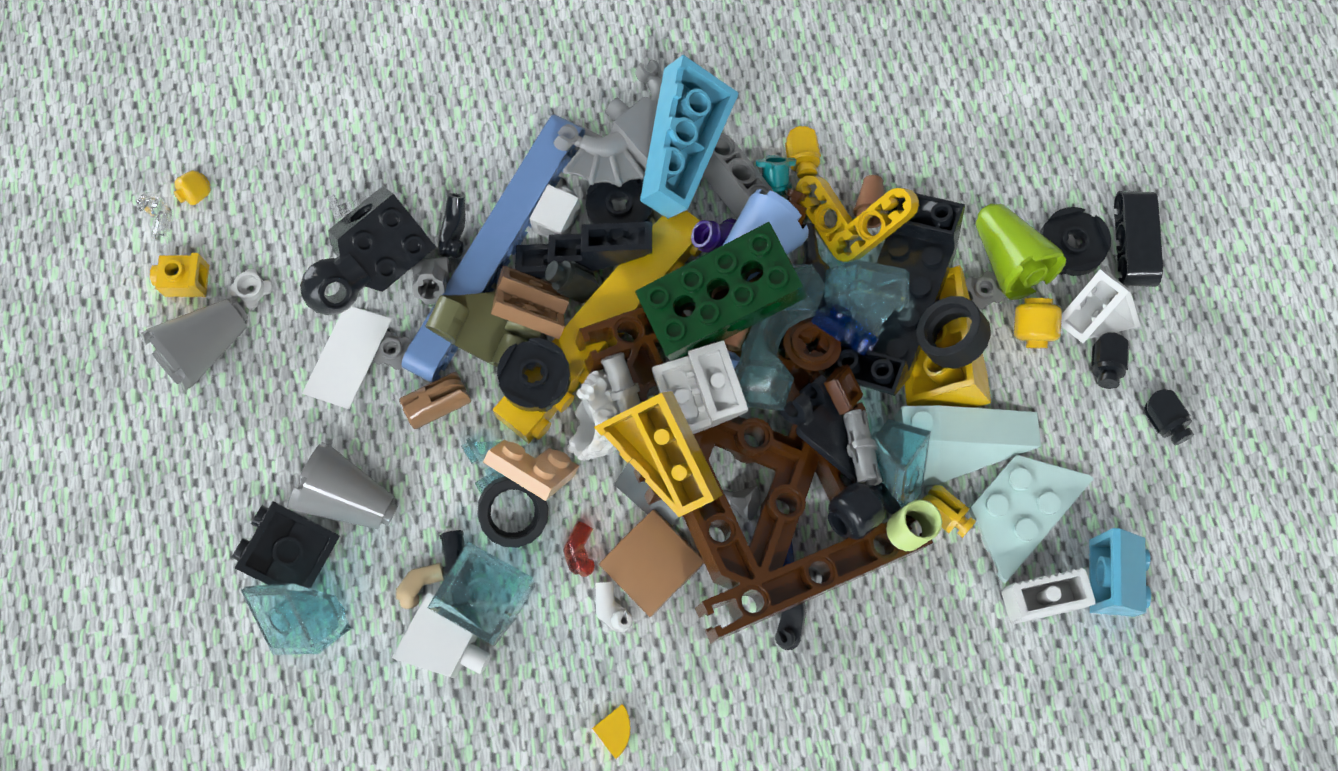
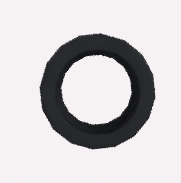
M950 296L938 300L926 309L919 319L916 336L922 350L935 364L943 368L956 369L969 365L981 356L988 346L991 330L989 321L973 301L963 296ZM960 317H969L972 320L969 332L957 344L946 348L936 346L937 335L944 325Z
M503 476L493 480L484 488L478 500L477 516L482 531L492 542L503 547L519 548L532 543L542 534L548 522L549 507L545 500L508 477ZM520 490L532 499L535 507L534 517L524 530L506 532L499 529L493 522L491 506L495 498L502 492Z

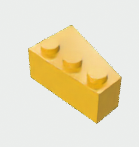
M673 391L662 392L594 426L601 436L604 435L620 452L619 455L627 463L630 462L646 479L645 482L678 517L702 507L723 495Z

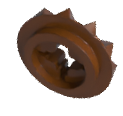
M802 319L793 323L786 331L782 344L785 348V358H790L795 364V369H806L809 371V374L820 370L825 372L836 363L841 352L840 339L835 330L825 322L817 319ZM818 338L817 351L813 350L811 353L805 354L806 344H810L811 341L814 342Z

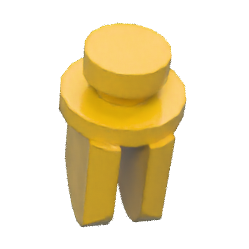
M806 126L795 127L790 130L785 142L787 158L796 159V166H790V168L797 172L799 179L810 175L816 176L821 157L816 132L814 129Z
M941 485L933 486L928 491V495L921 499L937 507L942 518V528L948 534L954 528H957L959 530L957 534L963 538L977 522L972 517L969 519L965 517L970 508Z

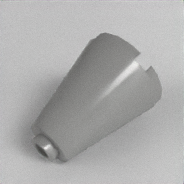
M224 299L148 328L140 336L145 345L151 342L156 349L152 353L156 361L176 384L181 382L182 390L186 391L194 386L247 328L244 321L248 319V316L236 301L231 304Z
M323 442L316 447L303 468L298 488L294 487L287 508L295 512L377 530L381 524L389 525L398 507L392 504L395 496L333 447Z

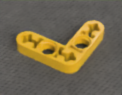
M805 176L798 181L795 188L796 191L807 195L805 201H801L800 205L807 208V216L815 224L816 230L832 255L841 262L861 259L917 213L919 207L917 195L912 190L893 188L852 220L830 184L823 177ZM810 185L817 186L814 191L816 197H809L808 194L812 191ZM896 198L906 199L903 203L904 211L895 210L889 215L885 212L891 211L898 205ZM829 209H833L837 215V222L832 228H828L824 222V215ZM875 215L881 221V229L878 234L871 235L867 229V222L870 217ZM859 236L863 239L857 240L850 246L852 252H844V248L847 246L845 240H855Z

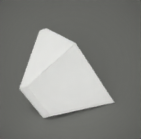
M1102 268L1064 310L1061 327L1082 343L1089 338L1102 336L1108 332L1115 333L1141 327L1131 290Z

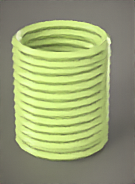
M914 500L890 517L886 527L887 536L898 549L913 551L939 534L942 527L941 514L932 503L925 500ZM906 515L918 521L922 530L921 537L910 531L906 524Z

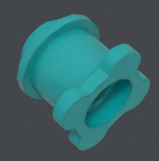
M768 155L766 158L756 159V166L762 167V177L774 192L782 196L787 188H792V183L789 181V166H796L795 158Z

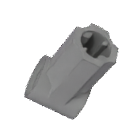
M448 256L421 260L412 267L414 297L421 299L425 304H434L439 296L445 293L447 283L450 280L449 273L452 272Z

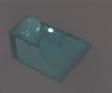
M467 542L427 608L495 646L516 620L535 587L534 579L472 543Z
M293 583L246 586L241 589L272 655L320 654L351 629L345 616V609L334 595Z

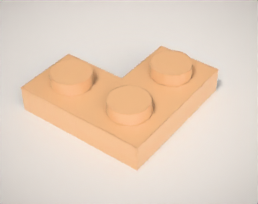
M505 439L488 450L483 463L545 501L568 483L579 468V465L572 462L570 457L562 451L548 448L534 458L527 454L525 449L519 444L508 442Z

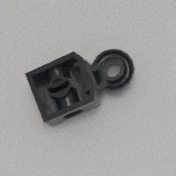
M382 186L328 230L330 245L337 257L321 259L307 269L303 274L300 284L301 296L306 305L316 313L328 316L340 314L354 304L361 289L368 287L383 292L433 251L436 246L397 197ZM334 282L340 283V288L336 294L331 296L325 295V289L329 284Z

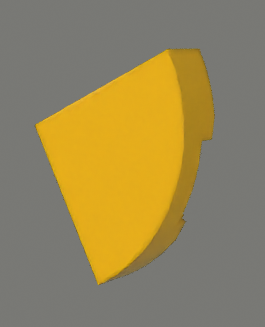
M623 704L592 728L615 759L623 753L630 737V719Z

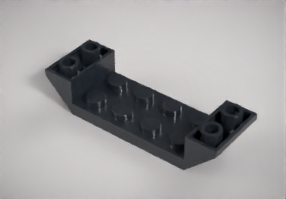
M915 193L919 200L917 213L885 239L846 342L841 343L839 358L835 364L826 370V376L829 377L837 367L848 364L859 386L893 396L898 393L910 378L921 349L916 336L919 319L928 307L939 300L954 260L965 204ZM896 198L898 205L891 211H888L887 214L889 215L895 210L904 211L903 203L906 199Z

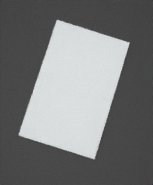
M352 306L342 312L302 394L350 409L392 318Z

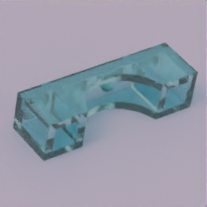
M792 264L804 287L807 298L752 325L748 337L742 345V354L735 373L749 408L784 410L794 377L782 361L777 358L778 347L789 328L804 319L816 316L826 285L813 265Z

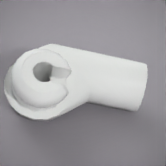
M595 582L596 615L599 620L615 632L628 630L632 625L633 619L625 608L614 601V582Z

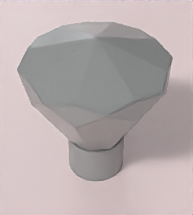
M757 486L737 492L723 490L730 506L744 519L749 521L754 519L760 507V490Z

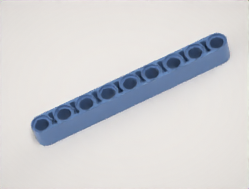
M555 114L548 119L447 283L445 293L442 295L477 294L494 290L492 285L493 283H498L503 266L508 267L511 262L509 260L510 255H515L516 245H521L528 232L525 230L527 227H531L529 218L547 185L556 187L561 179L559 174L563 172V169L577 152L575 145H572L567 151H561L555 147L554 140L561 136L558 134V131L562 126L570 124L577 129L578 136L584 137V128ZM435 305L407 348L401 364L402 368L431 383L441 378L438 374L441 370L445 371L458 349L457 346L425 327Z

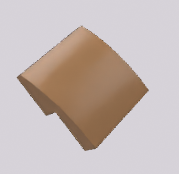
M503 266L491 314L560 339L565 327L564 313L569 304V298L557 293L549 282Z
M654 509L598 565L651 617L700 569L704 561L701 555Z

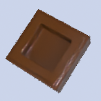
M848 364L837 367L824 382L839 415L852 411L863 396Z

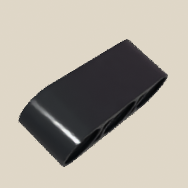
M1119 191L1114 200V209H1117L1118 213L1114 214L1115 235L1120 245L1116 246L1118 272H1121L1122 278H1118V281L1125 286L1157 287L1163 275L1158 196L1155 192Z

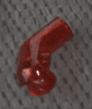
M580 521L576 522L568 537L563 553L568 568L573 574L588 577L594 571L595 563L594 560L588 558L584 546L593 528Z

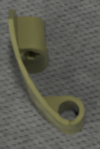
M495 292L441 295L425 325L427 329L495 367L498 366L501 356L510 346L515 343L518 345L529 341L528 339L539 338L541 332L492 315L491 311Z

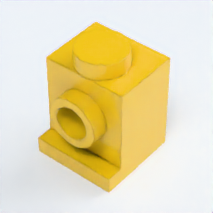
M191 253V255H159L158 265H152L150 269V281L155 286V289L164 297H206L210 265L199 253Z

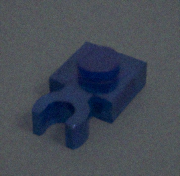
M830 304L818 309L811 321L838 341H847L854 350L863 355L868 350L872 351L879 340L870 331L860 328L861 323L852 318V313L841 305Z

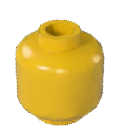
M1024 298V304H1020L1015 308V338L1026 341V348L1047 349L1048 342L1056 341L1061 336V308L1053 304V299Z

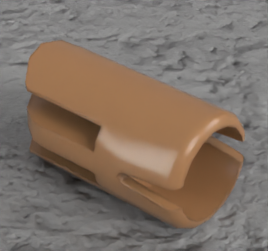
M452 372L401 397L399 402L403 406V411L412 428L418 429L471 403V398L466 392L459 374Z

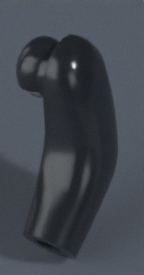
M447 194L444 218L438 241V249L442 257L448 256L449 258L451 256L458 258L464 251V244L459 240L464 231L466 219L465 196L461 194Z
M805 602L781 613L775 641L784 650H793L801 642L806 618Z

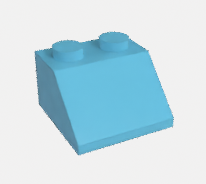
M1112 528L1089 540V582L1095 598V605L1090 606V613L1131 617L1147 613V608L1151 603V590L1149 586H1146V571L1150 566V552L1146 549L1144 537L1120 528Z

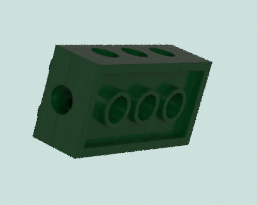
M770 222L751 230L635 291L663 351L670 361L688 356V351L723 341L807 298L804 287ZM755 272L763 273L758 281L747 282L751 274ZM722 289L729 290L727 296L723 299H714L718 291ZM695 306V310L690 316L681 317L685 308Z

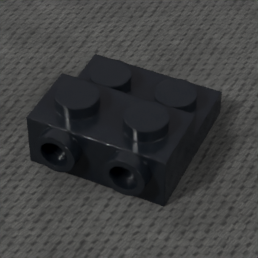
M272 501L269 508L261 505L251 522V525L257 528L250 541L242 538L231 557L237 560L234 569L303 602L340 535Z

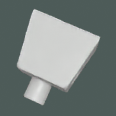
M428 592L392 658L456 679L462 666L481 675L487 667L492 654L474 645L481 633L478 628L439 598Z

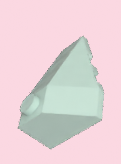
M935 405L902 406L895 416L900 486L939 485L953 478L969 474L983 467L1041 447L1037 412Z

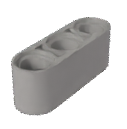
M721 133L703 176L738 219L749 197L757 189H762L760 194L764 195L769 191H773V189L734 140L728 135Z

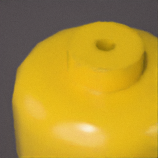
M194 170L177 177L174 182L176 189L174 195L181 203L187 201L190 205H196L207 197L211 191L207 178L202 173Z

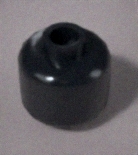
M856 482L847 486L834 496L828 505V521L830 526L843 538L854 540L864 538L877 528L885 518L883 496L876 488L868 487L865 484Z

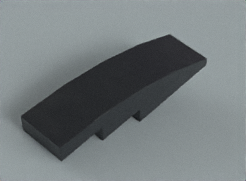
M652 221L582 224L581 234L549 235L548 244L516 245L515 270L538 279H545V271L552 261L559 263L565 260L574 261L595 271L652 254Z

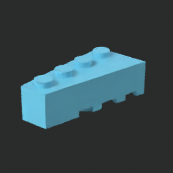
M685 55L680 56L664 68L640 198L642 203L668 219L689 208L739 94Z

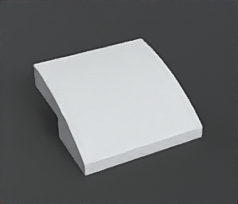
M724 340L688 351V356L652 367L659 393L673 391L693 434L748 412V407Z

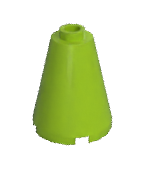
M989 204L978 213L975 226L1000 289L1009 300H1019L1036 293L1037 291L1031 288L1032 286L1041 281L1048 285L1064 268L1066 258L1063 256L1062 250L1004 204Z

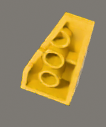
M960 265L950 268L939 300L950 296H963L970 300L963 269ZM960 317L944 325L937 335L936 346L946 348L957 344L969 332L972 320L969 317ZM921 348L910 378L905 383L906 404L908 406L940 405L975 408L991 403L988 374L983 353L969 365L954 369L943 368L935 364Z

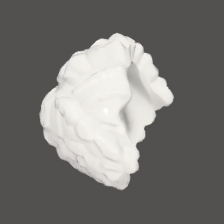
M593 371L589 374L587 380L577 391V396L581 399L575 411V416L579 420V426L576 429V434L569 440L567 449L568 452L574 453L582 461L605 456L617 450L604 435L601 436L594 428V426L621 413L617 401H612L610 392L613 390L607 374L605 375L601 371Z

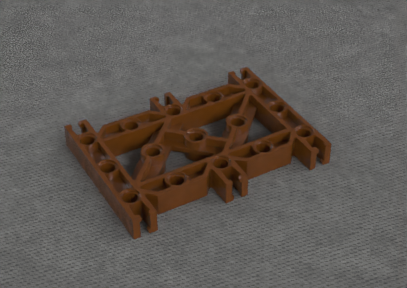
M759 273L748 282L758 281L763 273ZM722 289L718 291L714 299H723L729 290ZM689 306L684 310L694 312L695 306ZM643 307L579 329L575 342L579 351L585 350L587 345L606 341L608 344L607 349L598 353L596 350H593L589 353L588 358L585 359L584 362L589 374L593 371L604 369L603 364H601L602 359L624 352V358L632 380L639 385L640 391L637 393L641 403L648 400V396L660 394L652 367L664 364L658 352V349H661L662 346ZM787 308L749 327L741 345V350L732 351L740 358L734 369L739 381L752 344L754 345L783 406L800 395L799 391L806 384L812 383L820 376L819 371L809 374V371L806 369H795V364L790 358L781 356L777 349L785 351L782 345L784 336L788 328L794 323ZM683 310L681 317H688ZM628 333L634 340L624 341L618 334ZM806 347V348H805V354H808L809 351H808V349H807V347ZM862 402L856 404L853 410L860 409L861 412L863 410L866 411ZM738 416L693 434L723 495L683 515L713 583L730 589L702 601L695 610L698 617L701 618L705 615H712L714 613L713 609L725 605L728 607L729 614L734 620L733 623L723 628L721 625H718L714 628L705 629L710 644L915 554L931 545L933 541L931 539L913 551L900 550L889 540L886 531L887 522L881 523L862 539L854 540L848 538L783 566L798 520L805 510V500L814 473L816 472L829 501L847 487L840 477L841 474H844L796 434L797 425L795 424L791 425L789 434L786 436L772 430L769 424L762 419H745ZM744 435L754 437L758 447L747 444ZM714 446L731 452L734 458L742 463H757L775 471L767 496L761 504L760 516L749 545L709 462ZM634 469L633 472L638 483L644 482L646 479ZM648 485L649 488L644 495L648 505L662 500ZM776 500L783 501L788 505L789 514L779 511L776 506ZM906 515V524L912 530L911 525L917 522V520ZM709 528H719L723 532L725 540L723 542L714 540L710 536ZM874 540L882 543L885 555L877 552L874 547ZM809 567L815 568L820 572L822 577L821 583H816L811 579ZM742 596H749L755 601L757 606L755 613L745 610L742 605Z

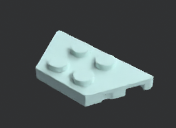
M1015 455L971 505L970 515L977 521L975 525L982 534L981 539L987 552H990L998 570L997 575L1003 583L1011 578L1093 481L1094 478L1092 476Z

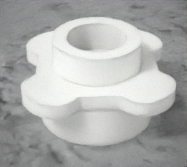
M248 269L239 274L230 287V294L243 300L244 306L248 309L256 308L259 300L272 291V284L267 280L263 281L254 269ZM253 286L254 290L248 291V288Z

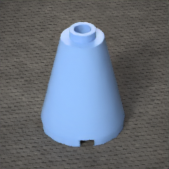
M757 189L749 197L724 244L770 222L788 255L806 241L809 229L807 225L802 229L798 222L802 215L787 199L773 191H769L766 195L760 194L762 189ZM755 272L748 277L747 282L755 276H757L760 272Z

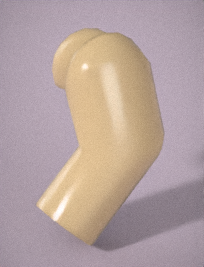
M441 563L412 569L407 573L396 588V599L399 600L402 608L412 609L419 604L418 593L424 585L445 581Z

